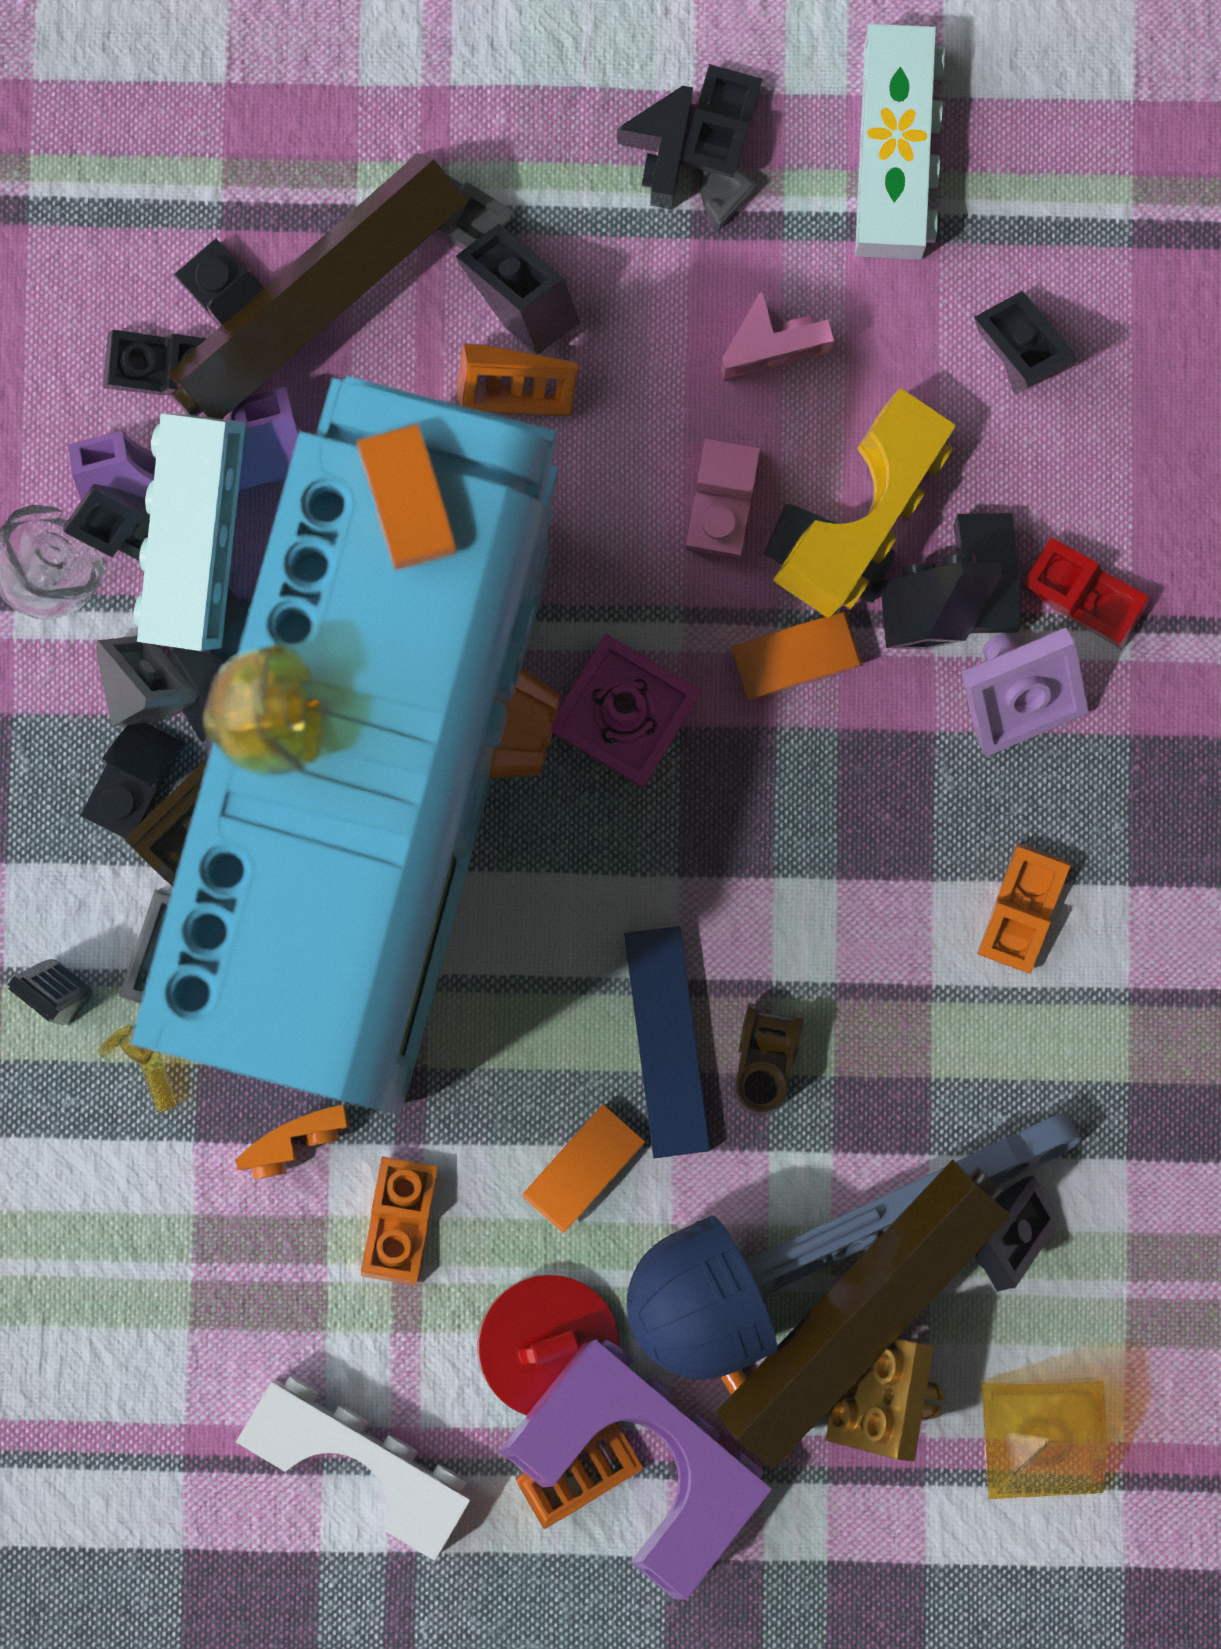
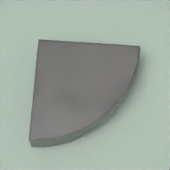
M739 168L736 169L734 178L706 170L702 174V203L709 219L719 230L756 190L757 184Z

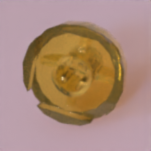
M284 643L248 651L232 658L214 678L209 693L208 706H206L203 715L205 730L208 737L217 744L222 753L235 766L244 771L260 776L281 775L307 769L303 764L315 762L320 754L323 737L322 711L319 698L307 700L305 689L301 681L312 679L298 653Z

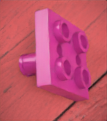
M605 633L560 706L556 720L552 725V735L644 789L702 694V691ZM635 681H643L646 684L647 691L645 694L641 695L638 691L644 688L643 683ZM597 690H602L597 692V700H601L606 694H608L604 699L603 705H598L593 702L592 695ZM645 719H652L656 723L657 728L654 733L646 734V731L651 730L653 727V722L648 721L640 728ZM611 728L613 731L617 732L614 733L611 731H607L605 733V737L607 739L616 740L614 743H606L603 741L601 735L605 729Z

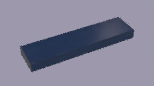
M675 926L624 933L653 1159L709 1152L681 927Z

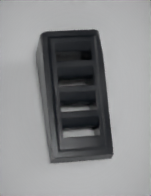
M48 959L15 975L7 984L9 986L8 990L48 1022L60 1025H69L93 995L91 987L54 959Z

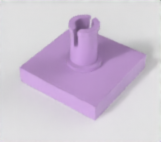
M1063 628L1021 647H1018L1015 637L1009 633L996 635L989 639L983 647L982 652L986 662L961 672L977 742L986 757L1089 713L1076 643L1067 628Z

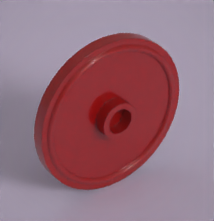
M533 1276L509 1286L489 1306L478 1333V1362L482 1375L494 1395L509 1408L527 1416L584 1343L597 1340L600 1344H603L605 1340H608L620 1348L619 1332L609 1307L590 1287L565 1276Z

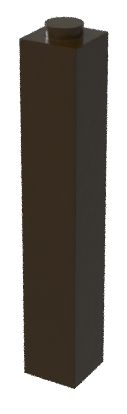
M417 153L166 375L178 387L171 396L188 415L199 416L201 414L203 417L223 419L468 202L433 158Z
M952 1159L777 1346V1352L767 1356L719 1407L716 1412L735 1440L774 1469L1012 1216L996 1199L1003 1190L979 1167L969 1174Z

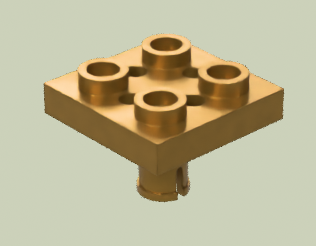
M897 1338L828 1411V1428L825 1441L896 1460L915 1462L922 1418L928 1420L935 1419L943 1408L938 1405L925 1404L926 1398L944 1401V1394L940 1385L928 1382L934 1346Z

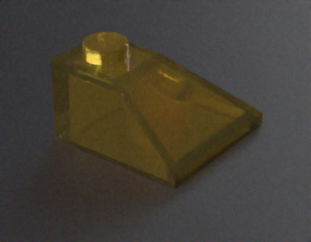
M1095 1377L981 1383L988 1499L1097 1494L1104 1492L1107 1452L1104 1381Z

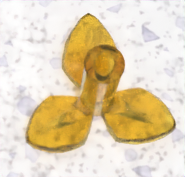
M135 1023L124 1026L112 1033L99 1047L98 1054L100 1057H105L112 1049L121 1046L127 1056L140 1064L156 1112H164L176 1107L178 1103L160 1052L130 1044Z

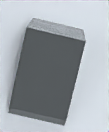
M138 636L97 640L96 653L112 727L163 721L196 703L198 692L156 644L137 642Z

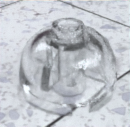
M29 505L17 509L0 528V596L4 602L17 612L34 619L54 620L77 612L96 592L107 567L104 553L63 532V526L67 520L60 518L63 510L53 506Z

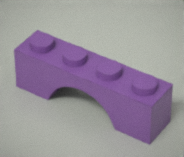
M283 387L249 396L229 413L227 420L246 422L238 492L242 489L268 482H284L287 479L299 436V429L287 388ZM123 430L68 444L72 476L80 500L83 499L92 484L119 489L146 499L148 486L154 481L156 458L153 456L152 451L135 443Z

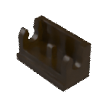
M206 760L124 839L172 887L175 884L208 764Z

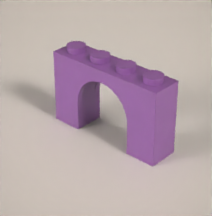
M597 1340L584 1343L499 1451L537 1484L545 1488L554 1486L590 1439L601 1429L614 1422L639 1424L657 1434L668 1446L675 1460L678 1473L677 1494L669 1513L632 1559L631 1563L673 1599H688L772 1489L760 1479L764 1472L753 1460L739 1451L732 1456L716 1442L720 1434L713 1426L695 1414L689 1419L672 1404L676 1397L667 1387L652 1377H649L645 1382L629 1368L633 1361L621 1348L608 1340H605L603 1344H600Z

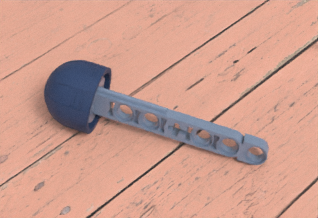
M1061 1113L1022 1130L1018 1135L1005 1138L956 1162L969 1174L979 1167L997 1185H1000L1026 1170H1032L1065 1154L1078 1145L1082 1139L1068 1113ZM944 1168L744 1261L724 1225L714 1215L661 1239L641 1258L632 1274L628 1287V1320L637 1343L656 1364L673 1374L691 1379L723 1377L776 1353L778 1348L777 1340L762 1297L871 1246Z

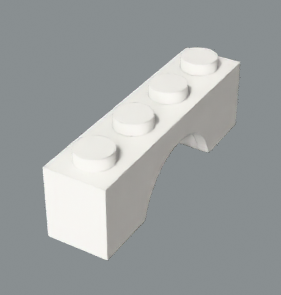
M289 1376L286 1383L278 1379L273 1380L236 1443L285 1472L301 1460L323 1453L342 1454L358 1460L372 1471L383 1488L387 1503L385 1532L435 1561L471 1500L472 1495L463 1490L467 1481L440 1464H437L434 1471H431L414 1461L418 1452L394 1436L388 1435L385 1441L382 1442L365 1432L364 1430L368 1422L351 1410L339 1405L334 1413L318 1404L315 1400L319 1392L292 1376Z

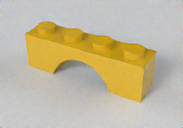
M899 388L884 405L857 447V450L870 469L873 480L874 493L869 513L860 520L844 524H833L815 520L800 536L772 581L827 618L833 615L842 605L851 609L869 583V580L861 576L871 560L879 564L896 541L897 536L890 531L899 516L907 520L923 498L925 491L920 489L918 485L924 475L928 472L935 476L952 452L953 448L945 442L956 425L902 388Z

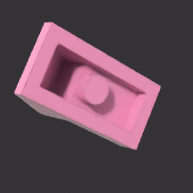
M760 292L722 358L721 374L723 381L831 353L834 338L829 320L814 323L812 316L800 317L783 323L781 325L782 331L774 333L763 292Z
M705 439L685 549L740 559L760 448Z

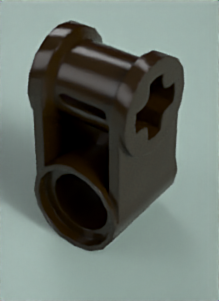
M748 1003L738 1048L740 1056L733 1086V1096L737 1105L744 1112L753 1116H764L772 1113L783 1102L787 1093L791 1067L795 1062L804 1014L795 1012L792 1017L759 1011L757 1004ZM758 1030H763V1031H768V1032H773V1033L782 1034L783 1037H782V1036H777V1035L768 1034V1033H763V1032H760V1031H758ZM764 1074L773 1081L775 1096L771 1102L756 1104L746 1096L744 1083L749 1076Z

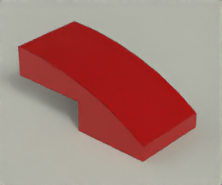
M1050 537L1022 582V587L1034 596L1120 649L1123 648L1150 604V597L1102 571L1098 562Z

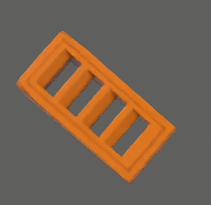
M463 343L457 381L460 406L491 413L571 417L579 370L578 364L576 362L489 345ZM478 375H487L486 383L477 382ZM501 376H511L509 388L500 386ZM525 377L534 378L532 392L523 391ZM547 378L557 379L554 397L545 395Z
M617 1422L597 1432L579 1453L581 1454L587 1450L603 1479L593 1484L580 1460L576 1457L569 1468L582 1491L573 1496L561 1476L553 1486L562 1501L557 1506H551L541 1486L526 1473L522 1472L516 1476L515 1480L544 1530L644 1469ZM605 1438L623 1466L612 1472L597 1443Z

